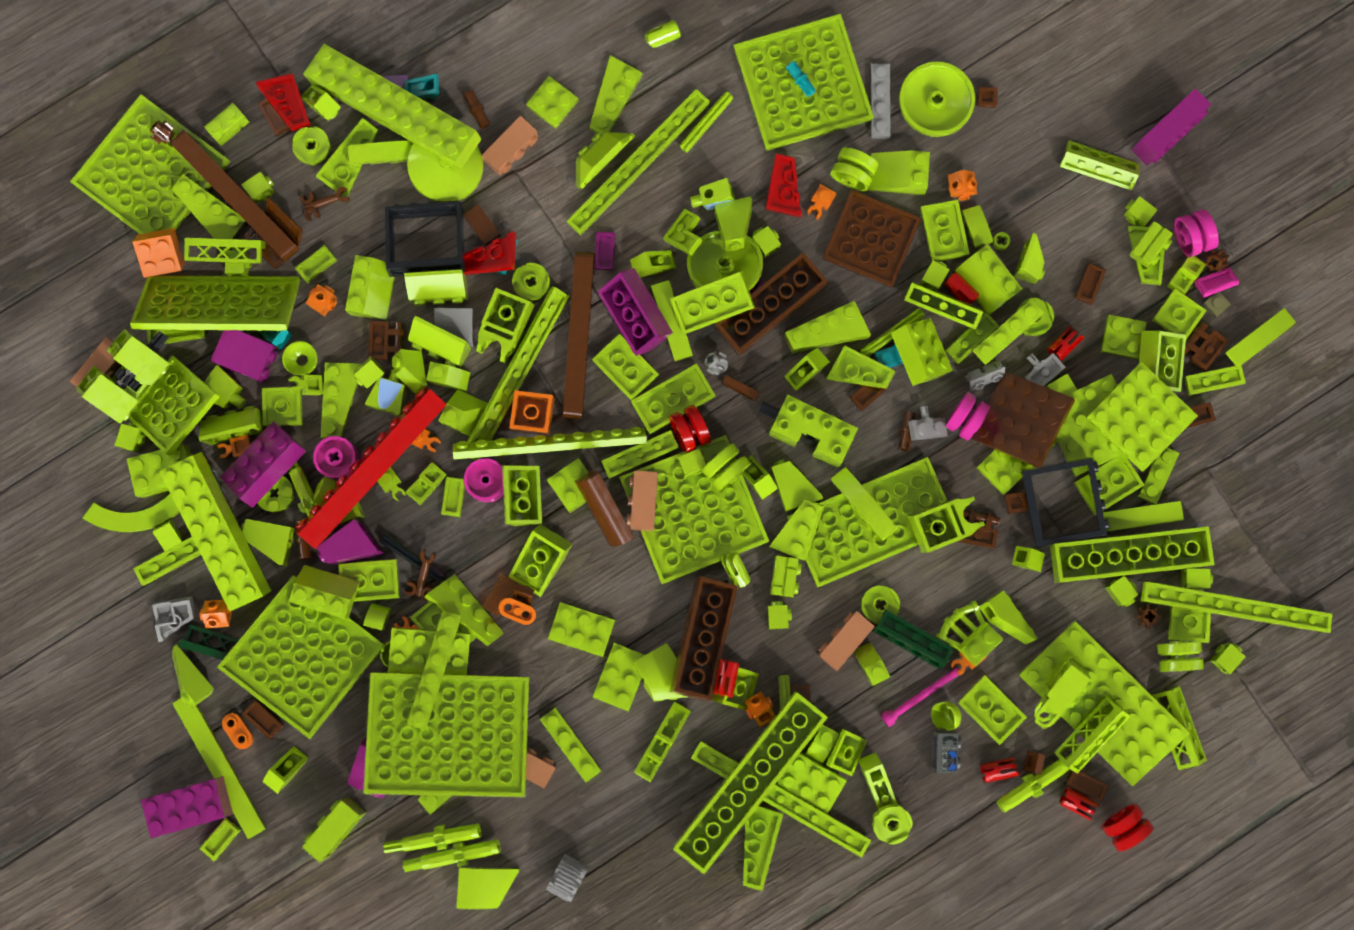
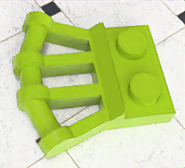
M975 600L967 606L959 609L956 608L950 617H946L943 620L944 624L940 632L935 636V638L957 649L974 666H977L1003 641V638L989 623L985 622ZM974 612L980 626L977 628L965 614ZM958 619L972 631L968 637L954 624ZM949 629H951L963 642L959 643L947 638L946 636L949 632Z

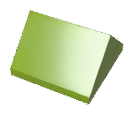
M840 728L838 731L839 736L824 764L852 776L868 740Z

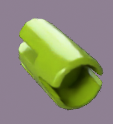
M671 20L646 32L645 40L654 48L679 38L681 34L677 23Z
M738 552L720 557L732 585L737 586L738 583L740 588H743L750 583L751 578Z

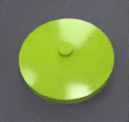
M929 62L918 66L906 77L899 94V106L904 119L914 130L931 137H943L957 132L967 123L974 110L975 92L968 76L956 66L945 62Z
M414 143L408 154L407 168L413 186L421 195L438 203L450 200L457 202L471 195L478 187L483 173V159L477 146L463 168L459 170Z
M713 231L701 237L703 241L692 256L688 254V275L696 288L742 271L750 291L759 281L763 270L761 250L757 243L749 236L746 237L744 248L726 252L720 231Z

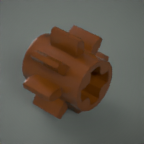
M158 120L150 128V132L153 133L150 137L158 144L161 141L166 144L174 136V133L171 131L174 127L166 120L163 123Z
M1215 248L1205 255L1208 258L1205 264L1210 268V271L1217 269L1220 272L1223 270V267L1226 268L1229 265L1227 259L1230 255H1227L1224 248L1222 250Z
M1145 605V610L1142 608L1137 609L1139 614L1134 618L1139 620L1138 626L1145 624L1146 629H1150L1151 624L1158 626L1156 621L1161 616L1157 615V608L1150 609L1149 605ZM1145 615H1150L1151 619H1145Z

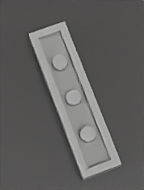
M871 64V110L874 119L871 120V139H890V64Z

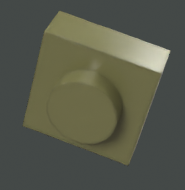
M1220 292L1213 294L1203 303L1204 307L1214 318L1231 305Z

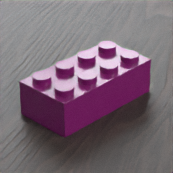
M1195 88L1132 149L1133 153L1146 166L1151 162L1155 164L1209 113L1207 109L1212 104Z
M635 268L620 272L598 291L599 296L635 356L650 352L673 333Z
M273 421L220 478L239 499L253 508L306 450L285 429Z
M223 776L141 800L150 839L222 819L233 814Z

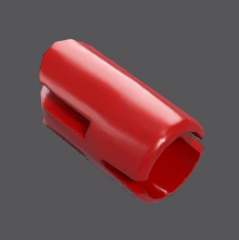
M958 272L952 274L944 283V286L960 301L971 305L979 297V293Z
M1071 325L1048 348L1049 354L1057 353V358L1060 361L1085 338L1081 334L1074 341L1079 334L1077 330H1074L1068 336L1073 329Z
M720 660L714 694L718 695L720 693L721 696L727 695L733 698L739 669L738 662Z
M1012 757L981 764V774L985 775V777H982L983 781L988 783L1019 776V772L1014 771L1017 769V765L1010 764L1015 761V758Z
M1066 788L1063 791L1066 793V796L1061 795L1059 804L1091 821L1092 817L1089 814L1094 815L1096 810L1093 807L1098 808L1100 804L1070 788Z

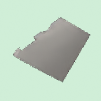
M434 308L435 326L467 341L470 347H473V309Z
M192 596L152 604L158 642H162L166 637L194 618Z

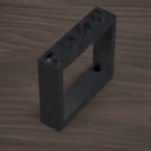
M450 200L443 203H411L409 205L395 204V206L385 207L386 270L389 277L404 276V273L446 270H462L465 272L464 221L461 201L452 202ZM457 216L458 257L395 262L394 220Z
M1092 457L1043 465L1041 468L1033 467L1021 470L1036 547L1107 535L1106 529H1109L1108 519L1103 516V510H1106L1104 499H1100L1099 494L1102 491L1101 481L1096 478V472H1099L1097 461H1093ZM1087 465L1099 529L1043 539L1031 475Z

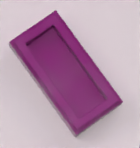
M596 232L595 270L614 271L615 232Z

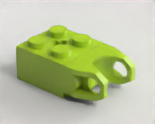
M495 288L481 322L476 351L482 354L489 344L498 341L501 344L500 361L506 363L517 349L535 305L528 300ZM510 310H511V315H510L509 317H507V316L505 315L506 312H509V313H510Z
M974 496L966 499H953L908 517L921 553H929L971 536L978 528L985 525L983 521L969 523L964 518V509L971 502L975 501ZM933 525L938 526L935 531L933 530Z
M1070 657L1046 685V693L1035 707V723L1042 728L1052 726L1068 707L1072 708L1078 701L1077 696L1080 692L1084 693L1091 685L1089 682L1091 680L1089 672ZM1043 712L1049 713L1047 717L1040 716Z

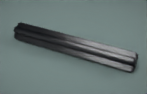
M386 533L380 537L379 542L421 570L423 561L417 554ZM430 564L427 575L441 583L446 575Z

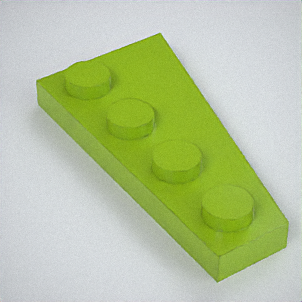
M362 118L317 173L316 177L335 192L340 187L347 188L348 191L343 192L342 197H348L363 164L350 165L347 145L373 143L378 129Z
M182 174L172 188L173 192L214 239H234L246 223L238 213L184 174Z
M325 363L321 439L330 436L342 437L348 413L354 400L353 397L358 387V383L354 379V370L361 364Z
M758 806L745 822L743 886L763 891L784 813Z

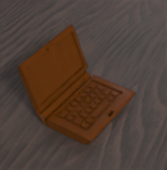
M268 197L265 214L299 247L303 229ZM253 228L242 237L244 240L265 241ZM266 242V249H262V257L274 269H277L285 261Z

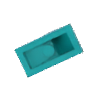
M433 74L405 80V90L419 98H427L434 101L439 94V75Z
M287 330L258 331L279 349H282L292 337V334Z
M895 344L893 347L874 353L877 362L889 368L903 364Z

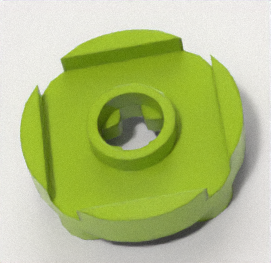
M304 127L293 137V153L298 160L310 166H315L324 161L331 151L328 136L318 127ZM309 142H316L315 148L308 150L309 146L307 144Z
M527 263L516 269L512 277V284L515 293L520 298L528 301H539L550 289V278L543 266L537 263ZM533 277L536 284L529 287L526 281Z
M1029 298L1020 304L1016 312L1032 299L1044 312V315L1024 331L1023 334L1026 336H1040L1046 333L1052 326L1054 311L1049 303L1039 298Z
M282 476L261 498L258 505L269 512L286 510L294 500L293 484L288 478ZM278 488L279 491L277 493L279 496L271 498V490Z
M878 585L864 593L861 599V610L866 619L872 623L877 624L885 610L898 615L900 599L893 589ZM878 599L881 602L885 601L884 610L875 607Z
M897 803L881 807L872 817L874 833L881 841L888 842V844H898L907 839L913 825L908 811ZM889 821H897L894 828H891V826L887 827Z

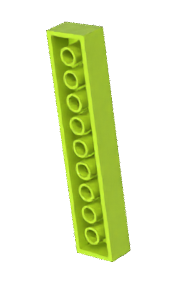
M326 44L322 45L303 73L311 84L459 170L463 168L481 141V137L475 129Z
M795 691L673 845V850L705 874L828 718L827 715Z

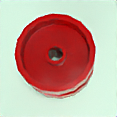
M694 404L684 409V416L679 412L669 415V421L674 434L686 454L696 450V442L702 447L711 443L706 423Z
M1136 803L1117 811L1101 826L1108 837H1113L1112 844L1119 852L1139 844L1154 830V826L1149 819L1142 818L1144 812Z

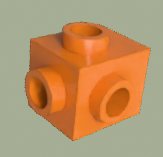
M960 170L948 175L951 197L959 198L960 201H963L977 194V182L973 171Z
M318 284L316 288L313 287L308 294L309 298L305 303L325 317L329 310L332 311L335 308L338 298L333 294L335 292L327 285L322 287Z
M205 601L203 609H200V619L204 621L205 628L229 627L232 611H229L225 601Z
M759 692L744 701L748 707L745 710L750 720L755 719L759 728L774 719L775 714L772 710L774 705L769 696L765 698L762 692Z

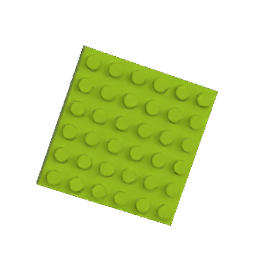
M841 14L734 44V51L766 151L874 119ZM796 61L803 73L808 75V80L816 90L812 96L807 97L799 85L794 83L795 80L786 70V67L791 62Z
M141 94L70 182L139 234L174 228L176 231L191 212L172 190L182 174L206 191L209 190L211 185L169 142L164 144L161 141L158 144L150 137L153 134L150 132L152 125L158 120L162 123L166 120L174 127L171 130L174 133L173 138L184 130L223 171L230 161Z
M724 435L712 440L711 443L703 447L697 446L696 450L700 449L701 453L705 452L709 463L728 447L730 443L727 436ZM685 452L636 470L658 472L654 532L641 531L661 584L720 562L722 555L735 554L737 552L740 554L769 542L743 475L731 485L729 484L719 491L713 483L720 473L712 478H707L701 470L687 477L684 476L678 457L686 454ZM634 471L619 477L628 501L629 494L633 495V487H630V475H634Z
M293 575L217 668L307 738L311 739L377 657L384 644L350 618H340L288 602L297 579Z

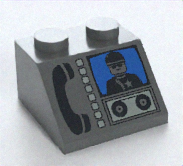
M932 731V772L938 774L957 773V769H960L961 758L958 757V749H961V737H958V733Z

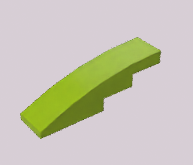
M406 140L347 145L350 165L407 162L409 151L414 143Z
M669 280L652 285L651 289L656 304L673 332L667 337L674 361L693 356L687 335H683L670 301L674 294Z
M1283 308L1229 349L1226 354L1238 368L1292 327L1296 321Z
M846 467L831 478L832 483L841 491L858 515L882 541L897 530V527Z
M1181 501L1103 512L1104 518H1107L1109 523V529H1106V532L1184 520Z
M674 701L636 767L635 774L648 782L652 781L691 713L690 710Z

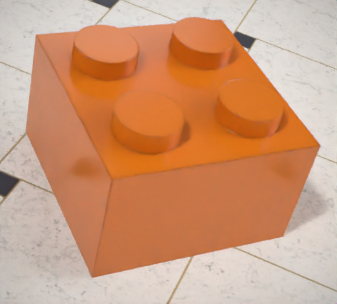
M174 228L138 234L132 242L144 278L178 272L185 265Z
M515 390L510 430L512 432L550 436L554 396Z

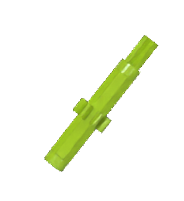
M296 461L289 469V474L301 500V503L297 505L303 514L306 513L309 516V511L315 505L312 504L314 493L302 467ZM330 533L324 540L330 538L332 534Z
M1072 753L1067 755L1065 758L1068 759L1072 755ZM1059 759L1044 768L1041 774L1033 776L1032 773H1028L1021 778L1023 780L1022 784L996 801L999 808L1005 813L1030 796H1033V798L1039 797L1044 793L1042 788L1069 771V768Z
M479 823L446 829L445 825H439L434 827L432 832L402 837L400 840L383 843L384 853L401 850L410 851L437 846V850L449 848V843L480 838L481 827Z
M498 839L465 846V842L462 841L453 844L452 849L404 860L402 866L405 872L435 868L457 863V867L466 866L469 864L468 860L501 853L500 842Z

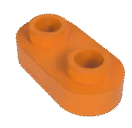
M503 598L498 604V610L504 617L521 624L529 625L536 618V612L531 606L513 598ZM508 603L511 604V608L505 610L504 606ZM528 611V616L522 617V613Z
M227 714L222 720V727L232 743L239 749L249 748L254 742L251 730L239 714ZM231 719L234 721L233 727L229 725ZM240 736H244V737H245V742H244V743H241V742H240V740H239Z

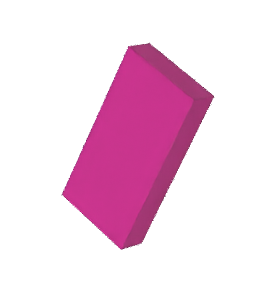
M1228 267L1220 272L1195 280L1194 284L1204 298L1238 285L1239 279L1232 269Z

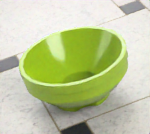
M297 341L286 347L282 361L288 372L296 376L310 374L316 368L318 356L316 350L309 343ZM301 355H305L308 358V362L304 366H300L297 363V359Z

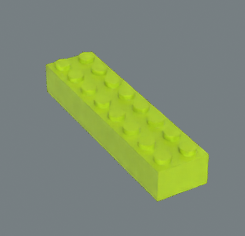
M200 452L159 471L229 611L235 610L271 592L203 453Z
M1209 526L1049 545L1054 583L1215 565Z

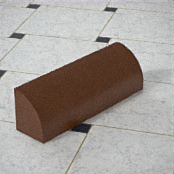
M594 469L575 480L609 546H619L634 539L600 474Z

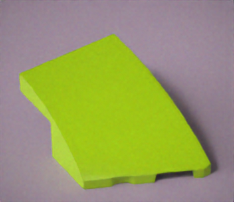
M667 643L634 662L635 668L644 679L643 686L654 702L665 699L677 700L678 698L686 697L669 692L677 658Z
M460 867L456 909L499 908L519 873V868Z

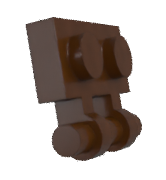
M370 321L368 358L372 356L375 360H389V353H394L395 356L401 349H404L402 347V337H404L402 322H395V329H390L389 322ZM389 336H395L394 346H389Z
M1204 322L1195 327L1192 331L1193 334L1186 340L1184 356L1188 351L1192 352L1193 355L1189 360L1201 370L1206 371L1228 344L1229 340L1215 329L1210 334L1206 333L1205 330L1208 325ZM1201 338L1203 343L1198 348L1195 342Z
M971 509L969 511L964 510L963 515L964 518H968L967 522L974 523L977 520L985 522V525L978 528L971 536L956 542L995 549L999 530L991 529L992 524L999 525L1000 517L993 516L991 513H976V510Z

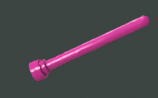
M956 667L893 711L886 710L881 713L880 717L889 728L895 724L898 716L957 677V672L961 669Z

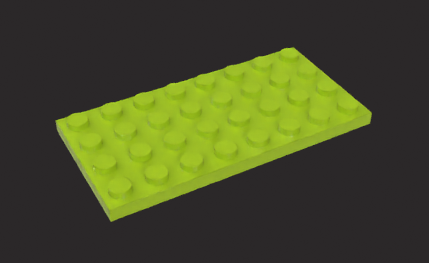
M150 276L146 280L130 322L131 329L287 330L300 286V278L282 276Z
M928 457L862 485L897 527V530L883 541L858 515L857 511L845 499L843 494L818 503L824 505L807 559L805 560L817 588L918 545L908 517L947 502V498ZM933 525V530L935 531L938 528L937 525Z
M1074 621L1019 673V676L1043 697L1046 693V685L1069 657L1087 670L1091 678L1089 681L1091 685L1084 693L1080 692L1077 696L1078 701L1072 708L1068 707L1061 717L1076 730L1106 696H1109L1120 708L1125 710L1131 717L1106 742L1098 753L1133 787L1183 741L1190 732L1088 632ZM1110 703L1104 708V715L1110 714L1114 709ZM1094 719L1090 723V729L1098 727L1099 719ZM1080 734V736L1085 740V734Z

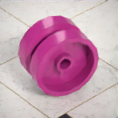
M1205 209L1195 211L1191 216L1183 215L1175 219L1174 232L1176 240L1187 257L1199 255L1202 251L1207 252L1218 246L1217 227L1210 213Z
M969 391L961 399L945 424V427L952 432L956 431L963 424L959 431V436L966 441L980 428L991 408L989 404L981 401L973 409L976 396Z
M330 436L323 439L316 446L313 459L316 469L322 475L337 481L342 475L346 476L348 474L350 466L356 460H360V453L357 447L347 439L339 436Z
M489 458L478 459L472 462L464 474V485L467 492L476 500L484 503L495 502L501 499L504 495L502 466ZM485 477H487V478L489 479V482L486 483V484L484 483L485 481L483 480Z

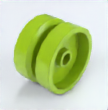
M847 147L842 148L837 158L839 162L834 164L830 175L837 182L857 191H867L872 181L870 177L874 176L878 169V162L862 151Z
M734 443L721 451L702 469L707 478H712L720 473L713 483L719 491L736 481L751 465V462L745 456H741L733 461L740 451Z
M1188 640L1157 644V651L1160 656H1171V659L1159 661V672L1204 669L1202 658H1190V654H1200L1202 652L1201 641L1188 642Z

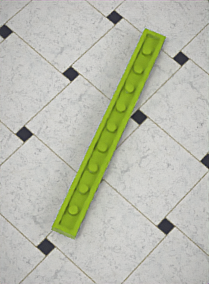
M696 89L567 220V224L581 236L710 104V101Z
M552 286L467 442L492 440L513 401L514 391H518L569 298L567 294ZM482 457L471 458V459H473L474 461H476V460H478V459H481Z
M632 427L625 430H595L589 433L574 432L573 434L565 435L557 433L552 436L536 435L535 437L528 438L520 436L515 439L498 438L492 441H460L453 444V458L465 459L647 443V437L644 428Z
M1143 582L1141 601L1331 633L1333 615L1331 613Z
M700 741L691 757L694 761L725 779L738 764L735 760ZM776 784L763 799V801L861 858L871 842V839Z

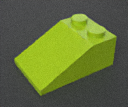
M896 151L871 153V157L878 162L879 166L875 175L870 177L872 181L868 188L869 191L925 195L928 189L930 152Z
M540 524L532 530L508 577L522 586L525 585L534 589V593L541 597L573 544Z

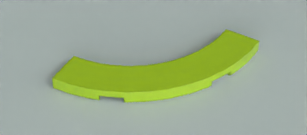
M169 494L155 506L132 513L114 512L97 503H93L83 516V519L95 526L111 531L140 532L155 528L172 517L174 518L180 512L171 494Z

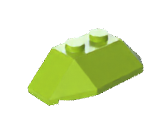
M597 133L591 139L593 142L588 147L584 146L578 152L579 156L576 158V187L583 189L635 135L633 133Z

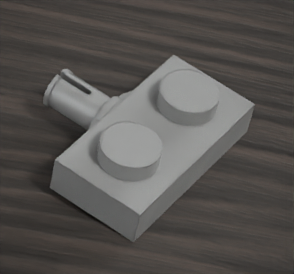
M1032 353L1026 359L1034 367L1024 379L1045 386L1066 367L1054 353L1042 361H1039Z
M928 406L920 407L921 419L908 422L911 441L948 436L947 428L945 427V417H929Z

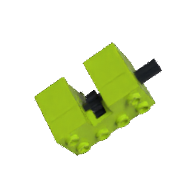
M124 328L106 350L113 356L114 360L123 366L116 372L113 378L93 366L77 385L76 390L82 398L118 423H121L123 420L126 421L132 413L131 410L138 403L137 398L148 384L152 386L160 375H164L168 370L169 362L157 351L169 337L158 331L147 345Z
M787 395L781 409L763 401L758 411L775 419L769 433L770 437L794 448L802 434L806 436L804 440L813 444L814 440H816L818 443L812 457L836 468L842 464L858 430L857 427Z

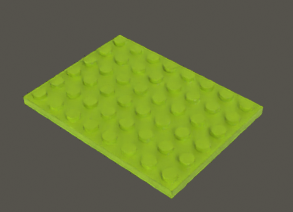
M370 673L364 794L525 797L529 677L443 675L427 729L423 730L407 725L423 674Z

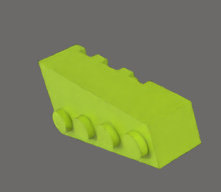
M852 301L785 332L784 338L791 352L797 353L857 340L869 339L871 333L855 301Z

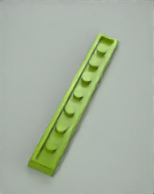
M181 698L172 703L214 779L224 777L232 811L246 837L250 839L267 829L199 706L197 705L192 708L190 705H186Z

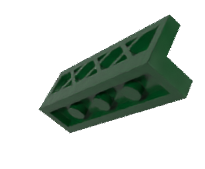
M888 610L883 612L879 622L872 630V632L939 670L947 664L954 650L950 645Z
M189 624L185 639H180L178 647L223 660L229 653L226 645L232 641L237 643L240 639ZM192 631H200L203 639L198 642L190 641ZM213 636L218 637L221 645L215 648L211 647L207 640Z

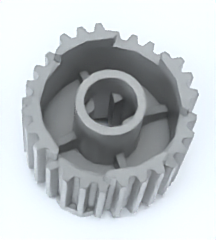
M565 854L546 890L571 902L589 867Z

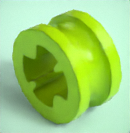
M999 232L993 238L992 245L996 250L1003 251L1010 244V237L1005 232ZM998 237H999L1000 239H1003V238H1004V239H1005V242H1004L1005 245H1003L1002 243H1001V244H998L997 241H998L999 239H997V238H998Z

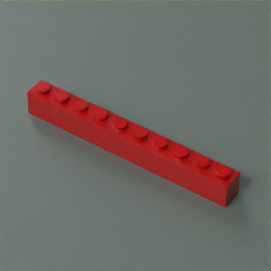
M425 388L417 392L415 395L416 399L402 409L403 413L399 418L395 417L389 423L390 428L377 436V442L372 447L369 446L363 452L364 456L350 466L348 474L346 476L342 475L336 482L337 486L333 490H328L323 496L324 500L319 505H314L309 511L310 515L306 519L303 518L296 525L297 529L295 532L314 549L323 542L447 405L431 389Z

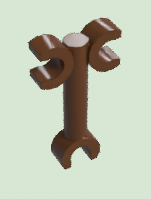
M340 187L335 194L316 200V195L313 192H309V200H306V196L300 195V201L305 204V219L312 221L311 214L313 212L316 218H320L321 214L316 208L339 200L342 202L350 201L349 197H342L343 192L348 191V189Z
M424 549L420 553V559L423 562L418 582L409 580L407 585L412 586L413 590L406 589L404 594L407 596L415 594L422 597L424 601H429L425 598L426 591L430 592L434 587L431 585L425 586L430 563L436 558V552H433L431 558H428L425 555L426 549Z

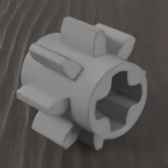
M717 351L708 354L705 359V365L708 366L706 371L716 375L724 373L728 368V361L725 360L727 355Z

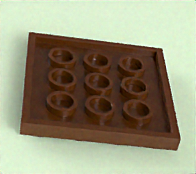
M851 190L822 260L893 288L921 218Z
M1005 371L1003 378L998 383L988 403L991 408L985 416L986 418L982 425L973 434L971 439L1037 468H1041L1075 399Z

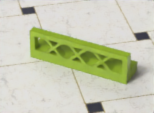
M1070 140L1067 143L1066 152L1060 164L1062 168L1131 191L1140 172L1139 163Z
M185 238L184 261L262 264V249H266V242L261 240ZM190 247H198L202 251L197 257H190ZM211 247H216L221 252L216 258H212L207 253ZM230 248H236L240 252L234 259L226 254ZM249 249H257V259H249L244 253Z
M1180 686L1153 694L1152 696L1159 703V697L1167 696L1169 705L1166 709L1190 732L1182 744H1178L1172 750L1178 770L1199 766L1207 761ZM1182 752L1189 756L1190 763H1182L1180 758Z
M1106 696L1054 753L1069 769L1078 774L1131 716L1109 696ZM1110 703L1114 709L1110 714L1104 715V708ZM1094 719H1099L1098 727L1090 729V723ZM1080 734H1085V741L1077 744V737ZM1067 748H1072V755L1066 759L1062 753Z

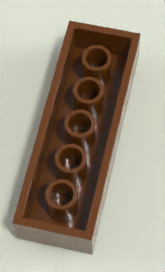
M803 252L751 294L755 308L717 322L715 329L740 357L827 285L828 280Z
M702 576L696 578L669 692L706 702L712 701L738 586Z

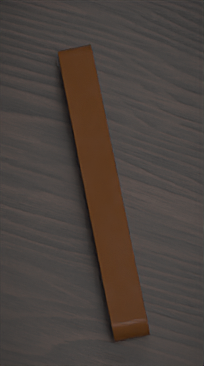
M184 130L179 132L169 142L285 262L299 250L288 236Z
M575 252L563 418L583 419L595 253Z

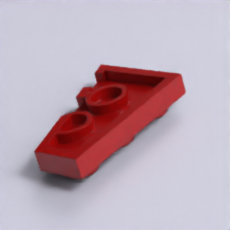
M293 73L256 82V86L291 131L310 127V122Z
M776 154L765 210L801 218L802 210H800L795 158Z
M514 231L510 232L508 236L502 239L497 238L485 247L480 246L465 253L464 274L471 275L514 270L517 234Z

